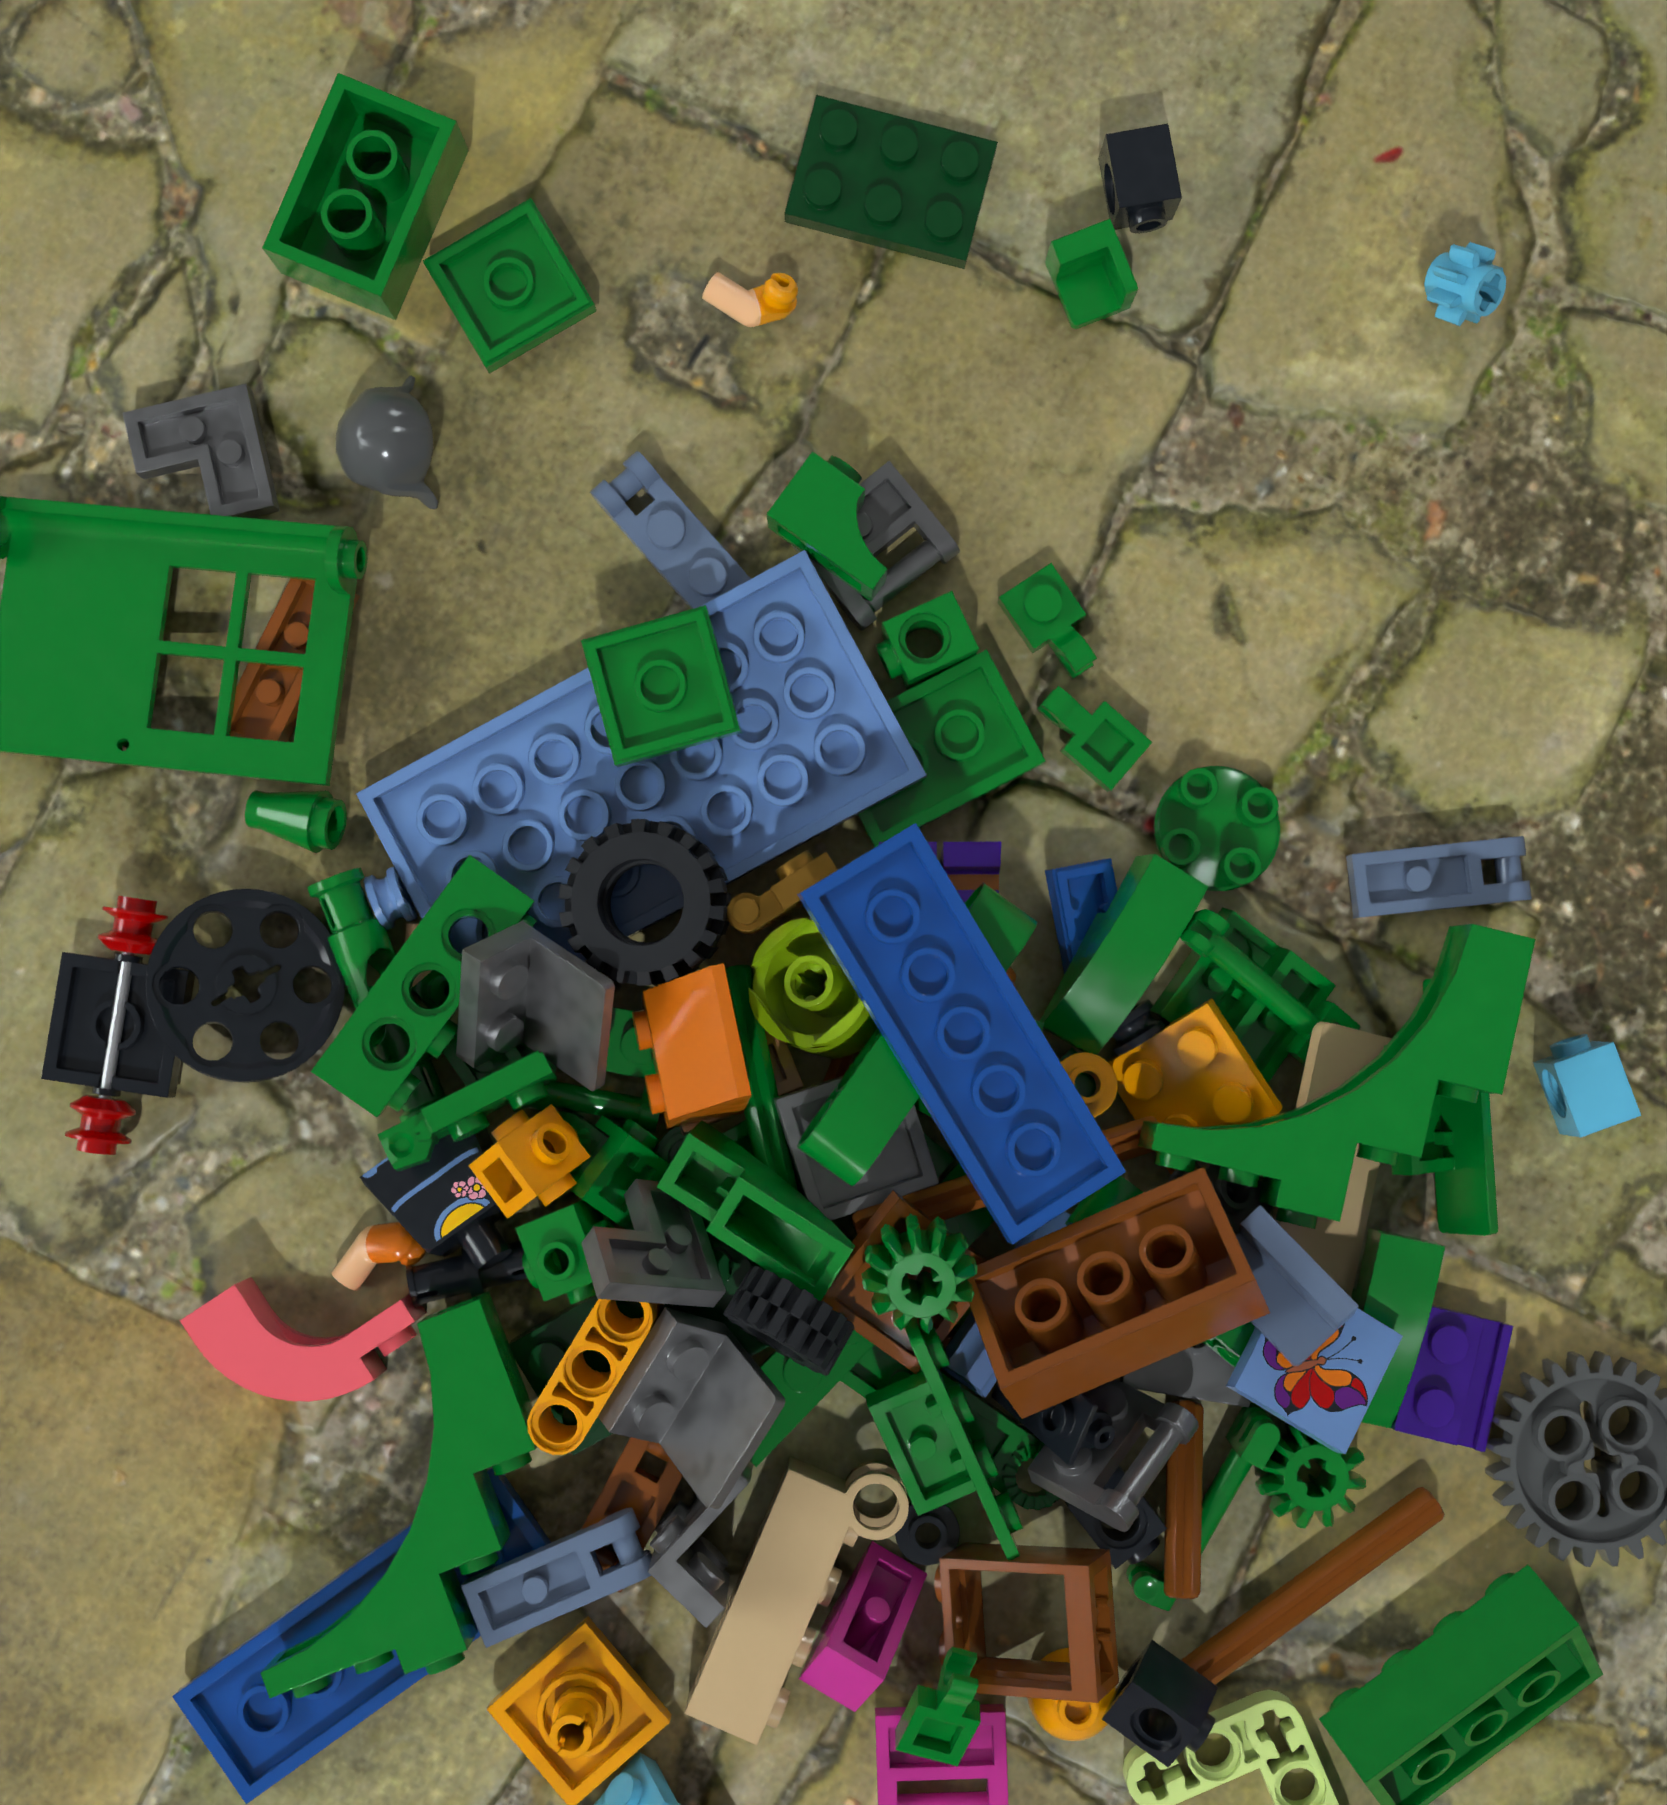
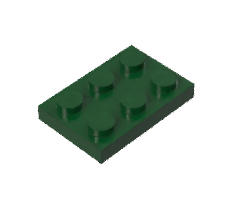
M816 95L784 213L785 222L965 269L998 142Z

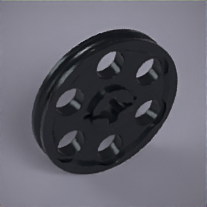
M233 889L215 893L196 901L180 912L166 926L153 947L149 958L145 982L146 1000L157 1033L169 1050L183 1063L197 1072L218 1080L238 1083L260 1082L295 1070L315 1055L333 1032L342 1010L345 996V981L327 939L331 934L323 923L307 908L290 898L270 891ZM209 913H218L225 916L230 921L233 929L229 942L216 949L200 945L193 933L197 920ZM274 913H283L289 915L296 922L298 936L292 945L286 948H274L263 941L260 935V926L267 916ZM275 966L281 968L279 971L265 977L264 982L259 985L257 992L260 998L257 1001L250 1003L243 995L235 999L230 997L217 1006H212L211 1003L227 995L228 990L235 985L233 976L235 971L243 969L248 976H253L257 973L262 975ZM310 967L318 968L325 972L331 984L330 993L327 998L313 1004L299 999L293 989V981L297 973ZM177 968L188 969L194 973L199 982V990L195 998L181 1005L172 1004L165 1000L159 988L163 976L170 970ZM216 1023L222 1025L229 1030L232 1036L231 1050L225 1057L219 1060L204 1059L196 1053L193 1047L195 1033L206 1024ZM274 1023H285L296 1031L298 1047L290 1057L273 1059L264 1053L260 1045V1036L267 1026Z

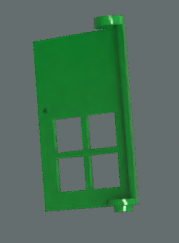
M0 496V559L7 557L0 602L1 753L330 786L357 579L363 578L368 560L366 544L363 540H358L357 533L353 527ZM173 568L236 573L226 647L163 641ZM252 575L315 581L305 654L242 648ZM161 655L224 661L214 735L151 728ZM240 662L303 668L294 742L230 736Z

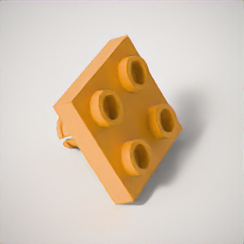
M589 1616L491 1700L487 1707V1711L567 1805H577L667 1726L672 1716L670 1711Z

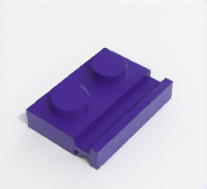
M1432 1305L1418 1358L1404 1399L1391 1428L1395 1431L1485 1452L1513 1326L1504 1322L1489 1320L1476 1315Z

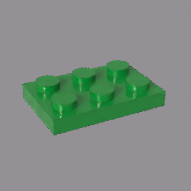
M987 649L887 700L927 777L859 813L857 816L875 848L879 842L888 840L909 826L916 823L921 828L1046 762Z

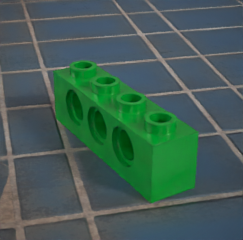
M469 855L311 1072L375 1117H379L387 1106L398 1113L421 1082L412 1072L423 1056L428 1052L437 1059L458 1031V1025L450 1019L459 1008L462 954L458 953L451 944L450 934L453 926L464 918H476L486 925L489 936L521 921L533 928L537 920L529 915L528 912L534 905V900ZM428 970L440 972L449 983L447 1000L435 1009H427L420 1006L412 995V985L415 978ZM386 1024H396L402 1027L410 1039V1048L407 1055L398 1062H388L381 1059L373 1047L375 1033Z

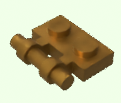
M806 850L775 870L780 881L758 897L752 893L736 895L730 901L727 908L729 922L741 933H758L780 918L789 915L803 906L797 894L838 869L827 852L814 859L810 852Z

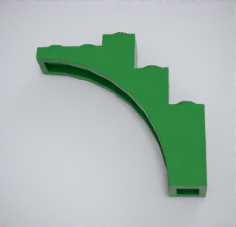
M1476 924L1449 926L1434 975L1408 1021L1376 1058L1338 1088L1292 1111L1244 1124L1191 1127L1143 1120L1138 1146L1157 1151L1154 1164L1177 1170L1193 1172L1196 1160L1221 1166L1218 1179L1258 1188L1260 1175L1263 1176L1258 1201L1278 1207L1276 1216L1278 1221L1316 1229L1318 1217L1340 1222L1357 1144L1359 1146L1356 1157L1396 1166L1399 1154L1422 1158L1435 1093L1438 1096L1475 1104L1478 1093L1503 1094L1536 939Z
M489 1291L429 1314L417 1323L431 1376L434 1429L427 1481L410 1531L386 1573L364 1599L323 1631L278 1653L260 1674L269 1698L292 1690L294 1698L310 1695L329 1685L333 1681L331 1677L333 1673L354 1666L356 1673L361 1674L386 1664L394 1658L392 1650H396L404 1674L425 1667L428 1675L445 1671L465 1659L464 1651L468 1650L478 1631L454 1568L459 1566L461 1574L467 1575L495 1563L499 1559L496 1551L502 1550L511 1535L487 1468L492 1467L495 1476L509 1473L532 1461L530 1451L537 1448L530 1438L527 1420L533 1406Z

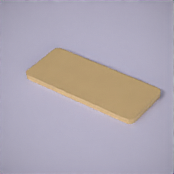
M1318 1022L1312 1030L1296 1108L1338 1088L1376 1058L1384 1049V1045L1391 1041V1038L1334 1023ZM1359 1144L1356 1146L1340 1222L1318 1217L1316 1229H1311L1276 1220L1278 1207L1274 1206L1272 1218L1350 1297L1352 1296L1380 1162L1356 1157Z

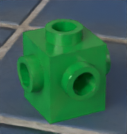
M584 1200L515 1228L524 1249L522 1263L525 1274L532 1286L540 1290L544 1302L566 1293L571 1305L596 1295L582 1247V1241L593 1226L615 1227L609 1220H604L600 1211Z

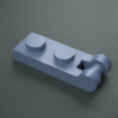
M636 451L623 462L626 469L610 483L603 480L590 491V494L599 506L691 609L700 607L751 579L665 483L654 467L639 451ZM643 489L653 502L636 516L626 505V502Z
M1524 836L1347 855L1346 861L1353 919L1531 900L1530 880L1523 881L1520 856H1526ZM1481 860H1494L1497 884L1484 885Z
M626 1508L615 1512L593 1525L465 1579L460 1587L485 1647H490L651 1576L648 1573L652 1554L650 1550L643 1551L635 1531L640 1528L633 1508ZM612 1543L619 1563L603 1570L595 1550Z

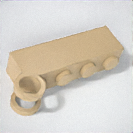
M789 1457L689 1692L685 1709L686 1715L755 1745L758 1744L766 1725L777 1728L791 1693L790 1690L783 1688L782 1685L791 1664L800 1668L803 1667L816 1635V1630L807 1626L817 1604L824 1607L829 1606L839 1583L842 1570L833 1567L842 1544L853 1547L858 1536L870 1540L889 1538L902 1528L907 1519L909 1511L907 1491L897 1469L882 1461H868L855 1467L849 1473L846 1480L796 1458ZM882 1484L890 1488L897 1498L893 1507L886 1513L869 1515L862 1512L856 1506L854 1499L857 1493L867 1485Z

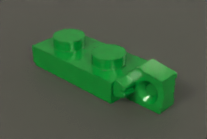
M537 1050L420 1109L421 1113L379 1133V1140L396 1171H402L428 1162L439 1139L450 1134L454 1142L463 1140L490 1125L486 1115L508 1104L516 1112L539 1102L549 1095L545 1085L557 1080V1077L544 1053H540Z

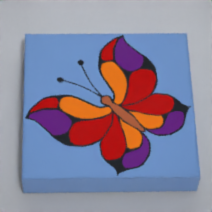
M1357 1308L1355 1314L1300 1366H1293L1255 1327L1226 1386L1332 1451L1346 1454L1403 1336Z

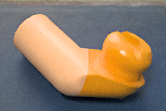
M716 272L708 282L702 299L742 325L756 327L785 319L790 315L797 305L798 286L791 276L785 273H773L771 278L765 281L763 285L747 290L722 273Z

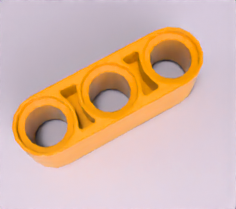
M597 1300L530 1411L527 1420L528 1433L532 1442L541 1451L552 1455H564L574 1451L582 1443L659 1318L664 1304L640 1302L644 1310V1317L632 1319L619 1311L616 1300ZM595 1350L602 1353L607 1358L611 1371L598 1372L591 1369L585 1362L583 1351ZM562 1405L568 1407L574 1413L577 1425L560 1423L554 1418L551 1406Z

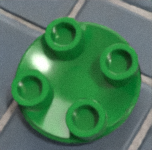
M1207 766L1192 769L1173 782L1163 794L1158 804L1154 820V835L1158 851L1163 859L1209 886L1207 891H1229L1243 887L1257 879L1268 868L1278 849L1280 820L1277 797L1271 790L1263 787L1253 777L1234 768Z

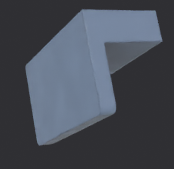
M1260 1205L1240 1224V1232L1236 1235L1270 1311V1314L1253 1320L1251 1323L1291 1365L1300 1366L1355 1314L1359 1305Z

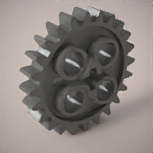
M1574 1351L1567 1353L1566 1370H1563L1556 1362L1548 1358L1543 1359L1542 1367L1545 1379L1540 1381L1522 1372L1520 1378L1527 1392L1520 1397L1514 1393L1504 1391L1502 1396L1513 1410L1510 1416L1493 1415L1492 1422L1504 1430L1503 1437L1489 1439L1486 1448L1500 1455L1501 1461L1487 1466L1485 1473L1494 1480L1505 1481L1506 1483L1499 1487L1492 1496L1502 1506L1515 1505L1508 1513L1506 1520L1517 1529L1529 1526L1525 1538L1538 1548L1549 1541V1553L1561 1561H1564L1571 1550H1573L1575 1560L1585 1567H1591L1596 1551H1598L1602 1560L1615 1567L1618 1566L1619 1547H1623L1628 1553L1640 1560L1644 1558L1641 1539L1645 1536L1662 1546L1667 1543L1664 1533L1659 1526L1664 1520H1667V1388L1657 1390L1661 1378L1657 1374L1645 1369L1636 1376L1637 1363L1620 1357L1613 1366L1611 1357L1600 1351H1594L1589 1367L1584 1357ZM1587 1401L1588 1405L1585 1410L1584 1420L1580 1414V1404ZM1626 1406L1629 1412V1422L1626 1428L1619 1434L1611 1435L1609 1419L1612 1413L1618 1408ZM1564 1416L1566 1432L1563 1438L1558 1443L1547 1445L1544 1439L1547 1424L1553 1418ZM1594 1446L1601 1450V1456L1594 1457ZM1591 1459V1470L1584 1466V1460ZM1638 1471L1640 1483L1637 1491L1631 1497L1621 1499L1619 1491L1623 1478L1629 1473ZM1575 1481L1577 1494L1574 1501L1568 1507L1557 1509L1555 1495L1558 1489L1564 1483ZM1601 1495L1605 1502V1512L1598 1515Z

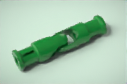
M354 868L336 874L307 887L310 897L319 899L332 932L327 938L356 1009L373 987L368 986L366 981L367 963L382 975L396 956L387 931L377 918L373 916L360 881L365 877L361 868ZM386 1024L375 1033L373 1047L381 1059L388 1062H398L407 1055L410 1048V1039L402 1027L396 1024ZM426 1052L412 1072L421 1082L402 1107L403 1113L399 1117L401 1122L421 1113L420 1109L448 1096L443 1091L431 1061L434 1056Z

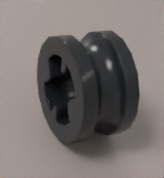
M1149 999L1135 1005L1113 1034V1038L1116 1041L1113 1051L1117 1056L1134 1049L1166 1027L1162 1019L1156 1020L1151 1016L1150 1009L1153 1007V1004Z

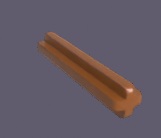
M1175 1400L1171 1401V1403L1178 1404L1193 1414L1199 1423V1428L1187 1444L1179 1443L1166 1464L1165 1526L1167 1529L1165 1530L1164 1593L1170 1598L1195 1599L1198 1598L1201 1587L1204 1408L1199 1402Z

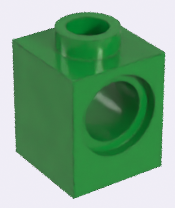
M953 591L882 622L881 635L884 641L875 644L889 678L893 679L900 675L907 690L976 655L979 650ZM918 629L930 630L938 636L941 642V650L930 658L916 657L906 646L905 640L907 636Z

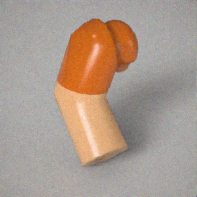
M399 1222L371 1225L366 1227L357 1236L331 1274L347 1288L358 1291L377 1263L400 1261L404 1266L415 1265L423 1258L426 1250L421 1247Z

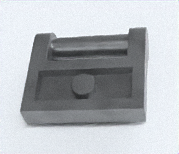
M890 461L859 484L865 488L864 505L857 513L861 536L874 557L879 555L913 526L924 541L887 570L886 582L872 601L866 599L810 558L824 586L838 601L850 620L861 631L877 619L876 611L938 561L946 564L960 553L958 545ZM793 546V548L797 551V553H800V552H801L800 550H798L797 548H795V547Z
M1115 1379L1083 1393L1099 1406L1097 1410H1103L1111 1417L1112 1427L1115 1429V1437L1112 1443L1107 1448L1101 1450L1097 1448H1080L1073 1466L1067 1465L1050 1448L1044 1445L1027 1469L1032 1483L1109 1526L1125 1532L1128 1531L1139 1515V1510L1136 1506L1179 1443L1187 1444L1199 1428V1423L1193 1414L1184 1407L1171 1402L1164 1404ZM1146 1427L1154 1430L1155 1432L1115 1489L1108 1488L1104 1490L1103 1487Z

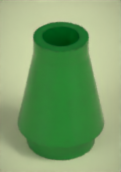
M255 790L250 794L245 807V822L248 827L263 830L313 853H318L323 848L335 849L341 842L346 827L347 811L345 803L340 799L333 798L332 794L326 790L263 792Z

